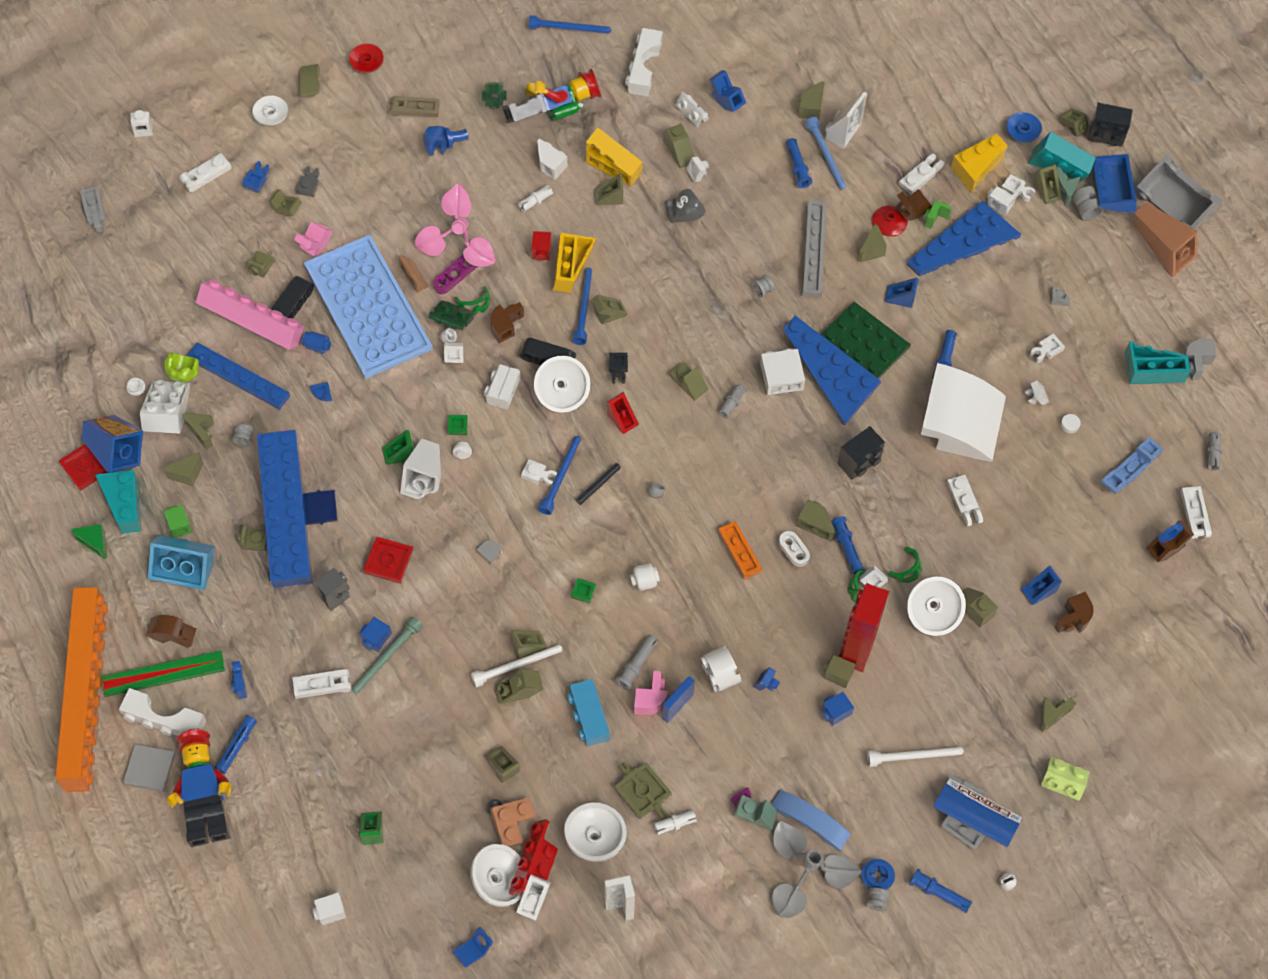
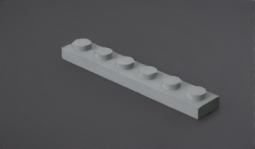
M808 200L803 296L821 297L826 217V202Z

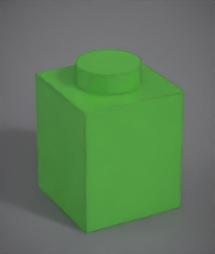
M183 505L172 506L164 511L173 538L192 533Z

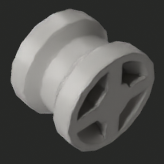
M766 274L760 280L752 282L755 292L760 297L765 296L766 292H771L775 289L772 279Z
M237 424L234 429L236 433L233 435L232 441L240 446H249L252 442L250 437L253 435L254 429L246 424Z
M870 888V900L867 901V907L877 911H886L888 908L886 901L889 899L890 892L880 888Z

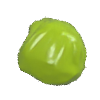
M168 353L167 358L164 360L165 372L171 380L188 383L198 375L199 360L194 357Z

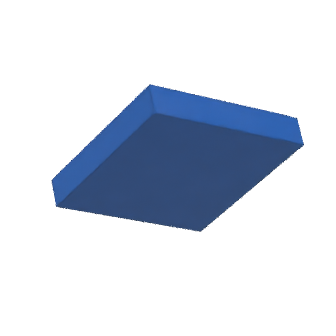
M690 676L664 702L662 719L665 722L669 723L693 696L695 680Z

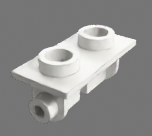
M683 92L680 93L675 105L698 128L701 121L706 122L709 119L708 113L701 107H697L698 104L692 99L691 95L684 94Z

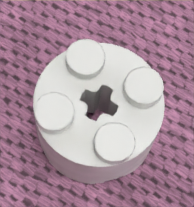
M726 646L711 651L700 658L705 674H710V684L714 692L723 691L742 682L740 674L737 675L735 672L737 669L736 664Z

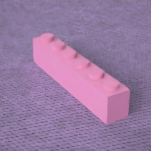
M210 279L201 283L196 300L197 304L288 350L299 345L304 326L299 324L297 320L287 318L281 312L271 310L265 304L257 303L251 300V297L241 295L235 289L221 285L217 280Z

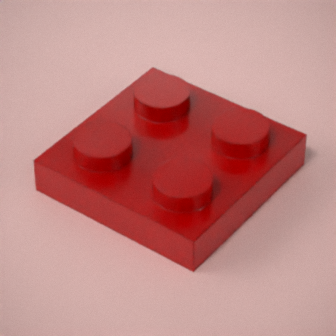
M86 444L59 460V464L80 491L96 482L97 474L108 473Z
M376 537L363 570L364 574L401 584L414 551L413 546Z

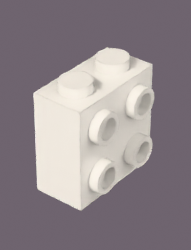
M785 349L778 352L768 351L761 354L760 366L767 395L804 390L805 377L798 349Z

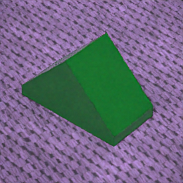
M405 430L382 447L387 465L404 462L413 452L409 430Z
M101 524L74 528L71 531L76 541L103 559L107 558L106 536Z
M382 812L361 813L360 838L363 845L384 843Z

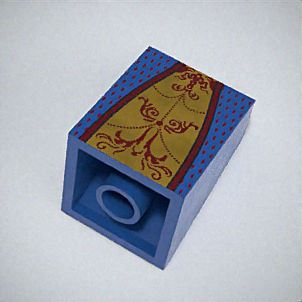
M115 415L83 421L82 440L108 473L140 466L143 430Z

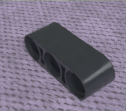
M295 276L271 310L279 311L283 316L294 319L312 294L314 284L300 276Z
M534 338L526 339L520 353V357L524 361L540 366L546 360L556 356H568L574 359L577 356L570 349Z

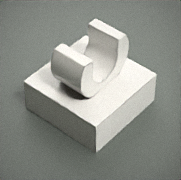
M697 156L691 158L686 170L694 182H700L703 175L707 173L706 168L710 166L707 161L701 162Z
M463 343L444 344L445 363H463Z
M1038 380L1031 383L1032 389H1028L1025 393L1027 396L1034 394V397L1028 400L1031 405L1036 404L1038 401L1042 405L1049 403L1044 386Z
M874 565L860 576V581L864 585L868 583L881 587L888 582V577Z

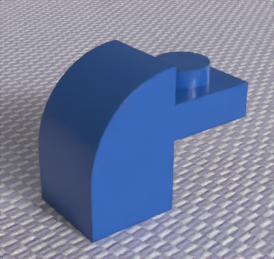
M721 70L710 78L714 89L711 92L712 96L725 110L735 112L746 103L741 88L732 86L727 71Z

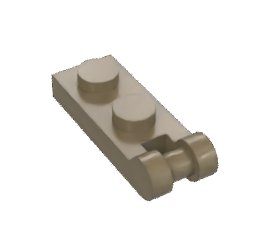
M393 96L391 97L392 106L390 107L389 114L391 116L438 117L440 99Z

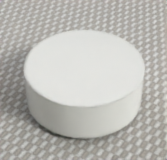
M1074 414L1065 415L1061 421L1062 430L1070 434L1077 432L1081 425L1080 419Z

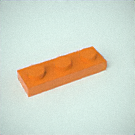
M734 521L719 528L718 532L743 578L747 579L762 572V567L737 522Z

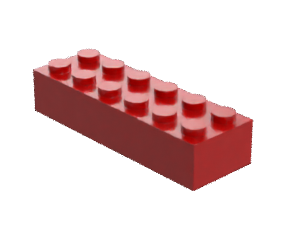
M868 583L865 584L864 589H859L839 654V657H842V659L856 664L854 670L862 673L874 644L889 595L888 590Z

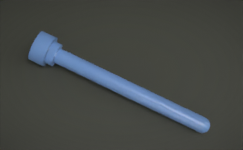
M811 117L805 121L807 130L814 134L841 190L845 189L846 184L819 130L820 122L818 118Z

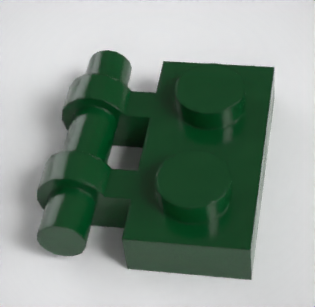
M441 300L434 308V312L431 311L428 318L434 320L435 323L446 324L451 329L463 331L474 319L475 312Z

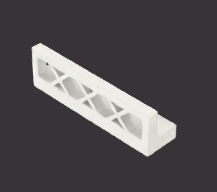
M630 875L605 881L606 910L622 907L625 920L634 919L635 894Z

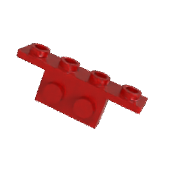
M540 820L534 822L531 826L530 835L524 845L523 854L517 863L516 873L510 883L509 894L523 893L530 875L548 880L558 852V848L544 839L549 820Z

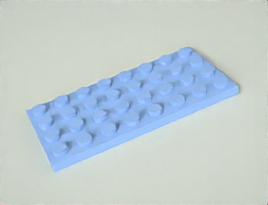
M371 235L304 262V267L365 379L433 350L431 342Z

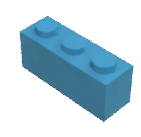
M593 679L570 685V692L567 693L570 705L574 704L575 711L572 712L575 723L579 722L581 729H578L581 741L585 740L586 747L609 741L610 732Z

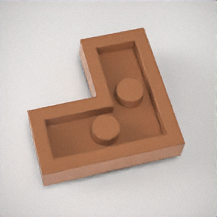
M530 797L490 809L500 844L510 847L522 843L517 823L536 817Z

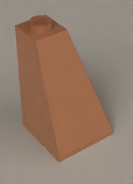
M1148 203L1136 209V212H1134V226L1169 275L1174 277L1197 257L1198 231Z

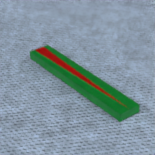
M216 651L102 676L104 695L109 697L127 693L129 688L141 690L224 672L225 665L222 651Z

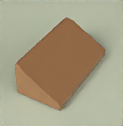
M400 255V267L415 291L418 293L428 288L427 282L413 260Z

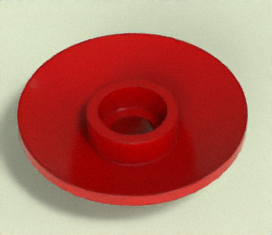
M373 44L358 45L349 55V62L352 68L362 73L376 71L382 66L384 61L382 50Z
M888 205L882 206L874 212L872 225H878L882 235L894 237L905 231L908 220L903 217L897 207Z

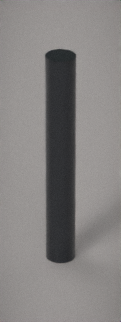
M615 463L576 499V502L582 505L619 471L621 466Z

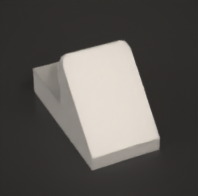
M530 875L516 913L536 921L544 899L548 894L550 882Z

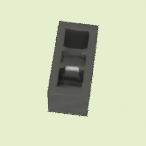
M335 568L315 581L320 599L331 611L350 598L348 591L350 587L346 583L348 580L342 572L338 573Z

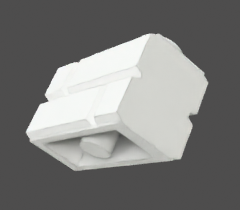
M500 364L497 370H493L491 375L492 383L490 386H486L484 392L489 405L498 406L505 410L509 408L521 379L518 369Z

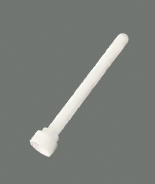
M553 646L486 672H479V670L471 672L475 688L484 685L483 683L487 682V679L560 653L562 646Z
M962 747L884 754L871 750L867 751V763L869 767H876L878 764L886 761L962 755L964 749Z

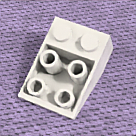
M163 380L152 381L140 411L142 430L145 432L180 434L184 424L182 415L186 413L190 383Z

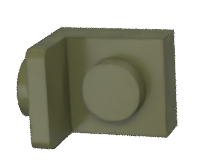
M1071 108L1059 117L1060 123L1073 128L1074 136L1076 137L1089 129L1087 114Z
M257 251L252 260L247 259L246 265L252 275H259L264 278L275 260L274 257Z
M243 525L242 531L238 533V542L241 543L243 550L266 551V530L248 529L247 525Z

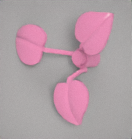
M458 183L446 192L441 200L444 212L450 216L455 215L456 220L452 223V228L441 234L437 226L423 228L415 239V247L427 255L436 256L445 249L446 243L443 237L451 232L458 235L464 233L465 244L468 246L463 251L465 260L469 264L478 267L492 265L496 262L490 242L483 237H475L470 243L468 241L467 228L469 222L464 217H467L471 211V201L466 190Z

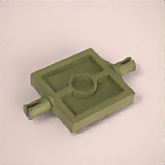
M625 761L622 762L618 768L625 774V777L614 786L616 792L639 819L653 811L662 820L664 817L666 818L668 813L661 805L672 795L669 788L647 762L633 770L628 767Z

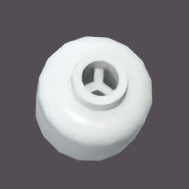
M651 563L634 567V574L630 575L632 585H637L640 591L655 588L657 582L660 581L656 566L653 567Z

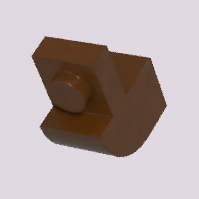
M920 189L908 197L903 191L897 195L900 202H898L896 207L908 221L923 216L927 209L931 210L932 205Z
M520 302L511 304L506 309L498 305L492 311L491 330L498 343L515 336V328L512 322L524 317V307Z
M1183 520L1177 522H1180L1184 528L1173 540L1161 543L1156 537L1146 547L1158 563L1167 560L1186 546L1185 543L1195 535Z
M1082 592L1068 598L1064 607L1069 615L1058 619L1055 625L1058 633L1063 631L1070 632L1075 628L1080 633L1088 626L1094 609L1087 593Z
M157 615L151 618L146 636L161 643L172 641L189 648L192 646L197 628L183 623V619L175 616Z

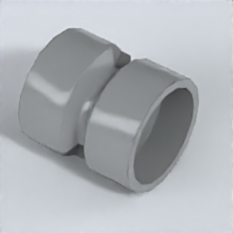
M1091 186L1079 189L1072 196L1083 220H1092L1104 211V208L1099 206V199L1095 189Z

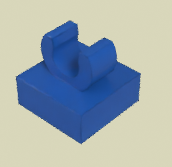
M771 667L763 670L753 687L759 691L765 688L770 691L777 689L780 682L773 678L776 671Z

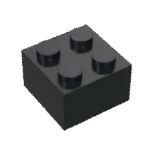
M1098 102L1090 124L1088 140L1123 147L1130 128L1133 109Z
M869 426L841 446L837 464L851 480L857 476L861 477L869 467H875L881 462L885 441Z

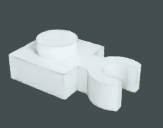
M1011 174L1001 187V189L1008 191L1011 195L1015 193L1017 197L1018 195L1021 196L1025 202H1029L1031 198L1027 194L1033 196L1035 193L1034 188L1025 187V181Z
M1052 334L1040 341L1038 347L1031 350L1030 356L1038 354L1039 357L1036 359V363H1040L1043 361L1044 356L1051 359L1064 351L1065 346Z
M529 459L521 474V478L538 485L542 480L545 485L551 487L553 481L548 478H556L557 473L552 470L546 471V465Z

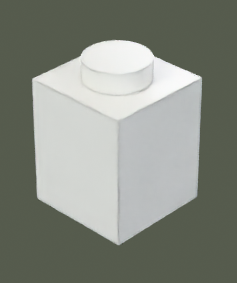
M339 893L314 900L316 907L312 908L315 920H320L322 926L346 918Z

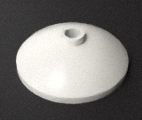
M568 356L550 358L538 368L535 374V394L542 405L552 411H572L581 406L589 394V374L586 368L574 358ZM560 380L564 382L562 388H559L557 385Z
M934 576L921 580L913 587L908 596L907 613L910 621L918 630L928 635L939 636L951 632L960 624L965 614L966 604L963 592L957 584L944 577ZM935 601V607L931 608L930 603Z
M587 803L577 807L568 816L564 828L565 840L571 851L578 857L593 862L605 861L617 855L624 846L627 834L626 825L621 815L612 807L602 803ZM591 836H596L598 839L592 840Z
M492 844L484 847L475 855L471 864V880L478 895L487 903L498 907H506L522 898L524 892L515 895L508 893L511 880L517 870V863L521 859L516 851L505 845Z

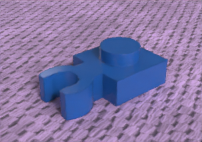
M258 161L255 165L256 170H249L242 182V186L259 193L267 180L266 174L270 171L269 164L265 168H261V162Z
M240 661L232 662L234 681H231L233 693H237L239 699L247 698L242 665Z

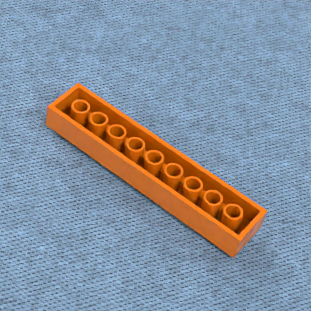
M98 587L73 588L55 778L64 792L89 791L90 784H93L94 780L91 767L95 764L93 745L97 744V735L94 732L95 726H98L99 722L96 709L100 706L98 688L102 686V678L99 675L100 670L103 669L101 652L105 650L103 632H106L107 629L104 617L108 613V603L104 601V595L100 593Z

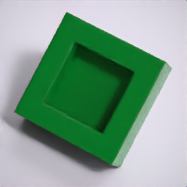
M449 415L448 435H467L468 415Z
M577 578L571 598L590 604L596 584Z

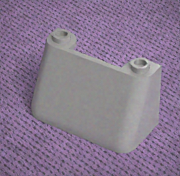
M1166 154L1137 186L1140 191L1138 195L1144 200L1149 199L1164 213L1196 230L1223 206L1221 198L1215 193L1211 196L1209 190L1206 191L1183 172L1181 167L1173 163L1174 160Z

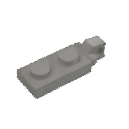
M98 186L80 190L89 225L94 224L96 233L104 232L101 222L106 221Z

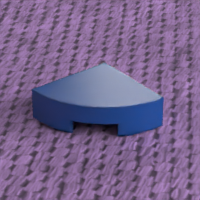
M328 382L310 386L314 397L321 401H332Z
M1179 522L1165 530L1157 538L1161 543L1173 540L1184 527Z

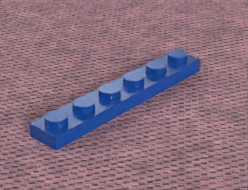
M198 342L187 355L188 357L197 358L200 367L279 410L290 397L288 391Z

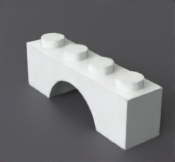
M642 28L641 35L638 34L636 41L638 47L634 48L633 58L635 59L634 62L631 61L629 67L631 74L627 75L626 78L628 93L649 97L652 85V72L646 69L643 63L651 57L659 56L663 31Z
M129 688L119 708L124 720L131 723L137 721L148 729L154 727L168 736H171V734L179 736L184 731L190 729L203 730L206 723L202 713L188 708L182 709L173 716L157 715L151 709V700L148 694Z

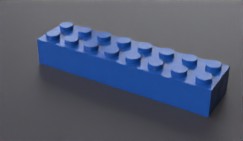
M296 430L257 434L270 581L273 588L313 583L299 442Z

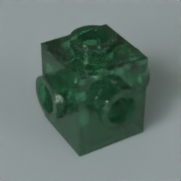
M503 82L485 83V90H482V101H485V106H489L490 109H499L500 106H503L504 101H507V90H503Z

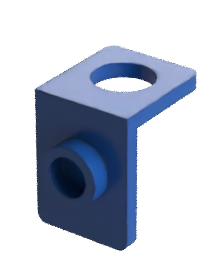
M479 927L469 941L454 949L453 954L464 967H468L486 955L493 941ZM479 935L484 938L485 946L480 943Z

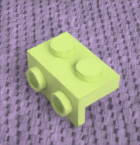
M1051 757L1041 786L1080 800L1086 788L1090 772L1081 767L1066 763L1063 760Z

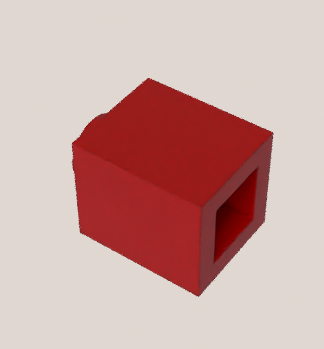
M533 231L532 259L538 261L550 260L551 232Z

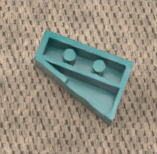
M1050 132L1034 147L1028 164L1038 168L1055 164L1056 168L1060 167L1068 178L1080 177L1079 181L1081 182L1090 174L1096 157Z
M1129 341L1124 352L1130 384L1185 383L1190 374L1188 355L1168 350L1159 351L1152 349V346L1147 345L1143 347L1135 345V342Z
M128 470L97 474L96 478L122 534L141 532L139 480L135 471Z

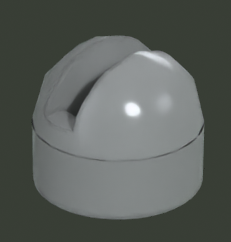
M652 482L649 487V494L653 498L661 497L665 491V487L656 482Z

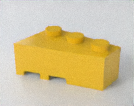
M598 127L586 141L587 164L613 178L619 174L623 175V183L630 187L642 173L643 162Z
M996 133L955 155L951 169L972 193L988 173L992 172L1004 159L1007 144Z
M560 233L556 253L554 291L572 292L593 251L596 238Z

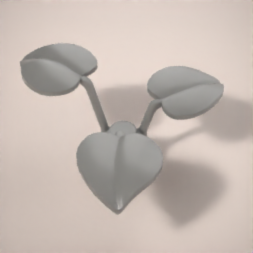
M780 821L776 826L773 835L775 851L785 859L791 858L794 854L796 857H805L803 865L806 868L795 888L790 884L784 883L774 889L772 903L778 916L791 918L804 910L807 897L798 889L809 871H816L820 866L822 871H826L824 875L826 882L834 888L847 887L861 874L862 870L843 856L830 855L823 860L822 853L816 849L801 853L807 846L805 834L800 829L783 821Z

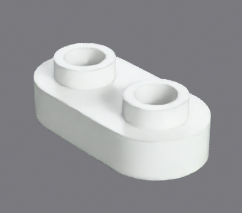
M786 531L782 533L779 539L780 548L793 565L797 567L805 566L810 558L808 549L794 532ZM789 541V542H791L792 544H791V545H787L785 542ZM801 556L803 559L798 560L796 557Z

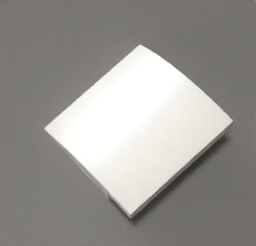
M937 363L921 435L937 438L936 450L992 462L1006 396L989 383L972 374Z

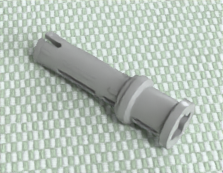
M649 634L633 659L630 663L624 665L623 672L614 680L620 688L627 691L630 690L631 683L635 677L640 675L641 666L659 642L653 635Z

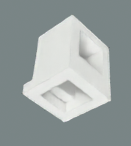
M137 110L135 113H131V126L135 137L153 136V121L149 112ZM139 126H146L147 129L139 130Z
M997 186L989 191L987 205L1005 216L1013 207L1017 194L1013 193L1011 195L1008 191Z

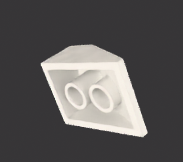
M866 92L861 93L847 103L842 110L837 111L834 121L829 122L826 126V140L843 149L862 124L867 97Z

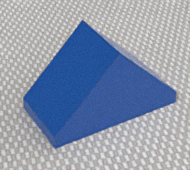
M916 277L889 285L885 302L912 308L919 279Z
M1048 566L1021 590L1031 604L1035 605L1055 594L1062 580L1054 569Z

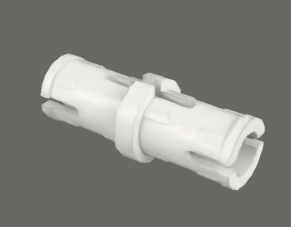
M545 185L540 190L531 192L530 196L524 200L519 201L518 206L521 211L526 212V210L534 205L538 206L542 200L553 195L552 189L548 190L550 186Z
M693 809L679 815L672 814L670 818L654 822L657 835L673 829L677 831L682 826L697 822Z

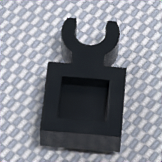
M628 352L609 353V372H613V384H615L617 377L622 378V384L626 382L624 372H628Z

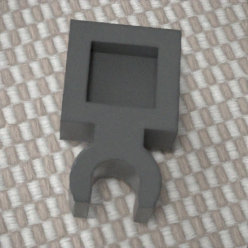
M307 166L305 169L306 176L300 177L296 193L314 197L319 184L317 179L320 175L319 168H316L314 173H310V166Z

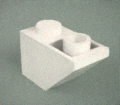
M539 138L537 146L540 171L555 181L568 167L567 156L564 152L552 147L549 142H544Z

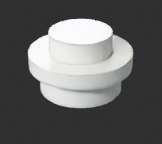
M139 378L130 379L126 385L127 392L132 396L141 395L146 388L144 381Z
M458 442L453 448V455L459 459H466L472 454V449L466 442Z

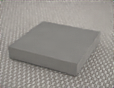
M135 744L123 781L124 785L164 792L175 752Z

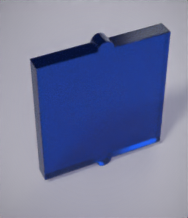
M317 490V492L304 493L307 525H323L324 523L338 521L335 490Z

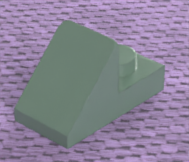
M1057 167L1062 201L1065 206H1069L1080 177L1068 180L1066 173H1063L1061 168Z
M742 795L739 797L734 816L772 831L778 811L768 800L760 803Z

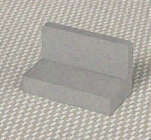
M949 815L941 825V827L974 850L978 848L985 837L984 834Z

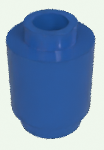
M307 331L302 338V345L306 349L324 354L326 351H329L331 341L329 336L314 331Z

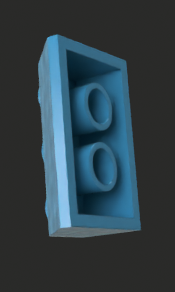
M158 535L150 544L148 579L205 590L214 562L215 546Z

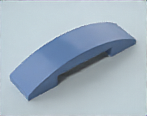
M1148 437L1118 468L1113 469L1101 480V483L1114 494H1117L1136 479L1159 456L1163 448Z
M781 790L772 803L779 814L786 818L789 816L821 836L823 838L822 841L838 851H841L851 835L850 832L830 816L788 792Z

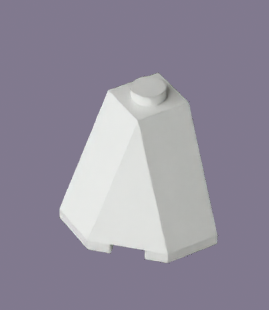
M425 439L420 440L403 466L400 494L417 500L423 498L426 494L437 492L441 478L439 444Z

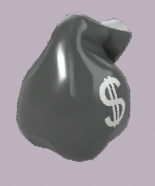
M691 189L682 190L676 199L665 200L668 208V220L673 223L695 221L700 219L706 212L702 203Z

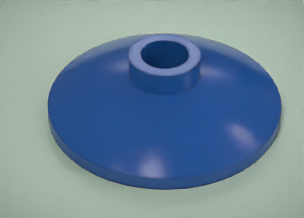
M1020 112L1009 118L1007 131L1017 141L1032 142L1040 136L1042 125L1036 116Z

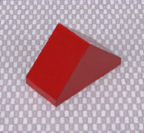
M624 392L607 401V415L622 434L639 425Z

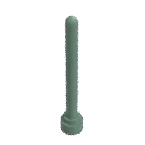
M414 617L409 618L406 622L405 630L352 688L354 693H359L411 634L414 635L423 628Z

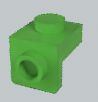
M935 201L931 210L927 209L924 219H926L925 227L932 229L938 216L948 219L952 207Z

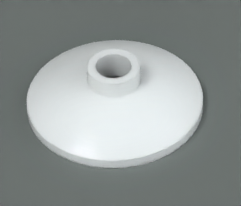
M278 96L262 97L253 106L254 118L263 125L279 124L288 114L286 102Z

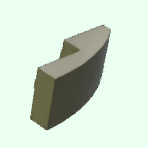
M319 64L301 67V97H311L319 94Z

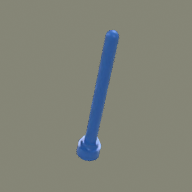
M530 15L529 29L534 30L539 27L607 34L611 32V28L607 26L540 20V18L534 15Z
M590 267L585 269L578 326L572 336V342L576 345H584L587 342L585 322L592 278V269Z
M580 436L573 438L547 497L541 500L538 505V511L545 515H551L554 510L553 500L579 446Z

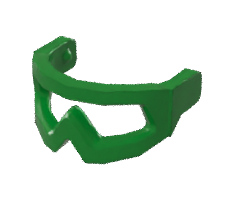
M484 286V295L475 301H461L456 296L454 297L455 302L459 307L464 308V306L479 304L486 299L483 307L476 305L473 310H470L477 315L478 311L483 313L489 307V291Z
M906 546L905 552L913 555L915 558L914 565L905 572L895 573L890 571L888 575L899 582L909 583L918 579L919 573H922V564L917 551ZM913 573V576L904 578L905 576Z
M866 569L857 571L848 584L847 591L851 593V600L853 602H856L857 592L860 589L858 577L864 574Z

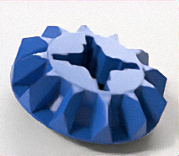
M870 860L862 869V881L868 889L880 888L887 890L895 880L894 869L885 860ZM879 868L880 875L884 876V878H880V881L877 883L876 877L872 876V874H875Z

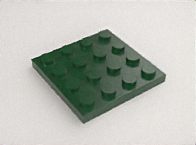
M855 301L820 334L878 379L911 346L909 342Z

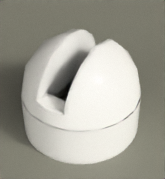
M448 328L441 332L440 338L444 343H453L456 341L457 335L454 329Z
M1004 873L999 879L1000 887L1006 891L1014 889L1017 883L1016 877L1012 873ZM1012 878L1011 881L1004 883V880Z

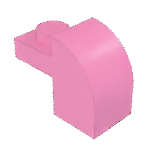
M311 222L306 234H297L294 240L300 243V249L316 256L328 244L333 231L320 223Z
M653 671L652 690L636 688L634 714L653 715L663 709V704L668 698V691H664L665 679L661 678L662 671Z

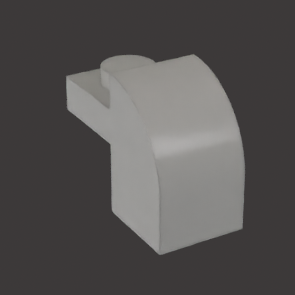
M1198 339L1188 346L1184 355H1188L1191 380L1200 379L1204 371L1203 364L1213 363L1216 357L1214 339Z

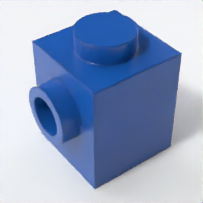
M373 617L369 624H365L360 631L362 645L370 651L373 649L376 652L380 651L392 635L390 626L376 617Z
M844 692L836 696L830 695L823 701L822 717L826 722L829 721L832 726L853 714L854 706Z

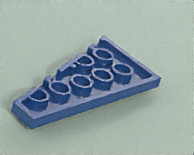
M981 201L909 259L907 266L918 276H922L938 270L943 265H951L959 259H966L985 252L998 244L1003 245L1006 244V241L1019 239L1021 233L984 201Z
M795 315L783 330L794 348L798 349L802 360L846 425L878 388L881 381Z

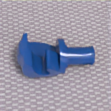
M431 126L427 127L423 134L424 147L430 156L434 155L437 147L441 148V154L443 155L447 148L453 147V142L469 140L467 129L451 132L448 127Z

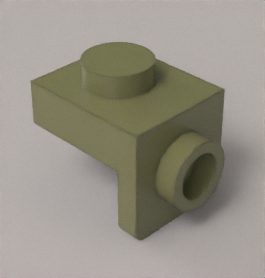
M277 189L269 200L277 214L293 216L302 204L301 200L297 197L285 196L281 189Z

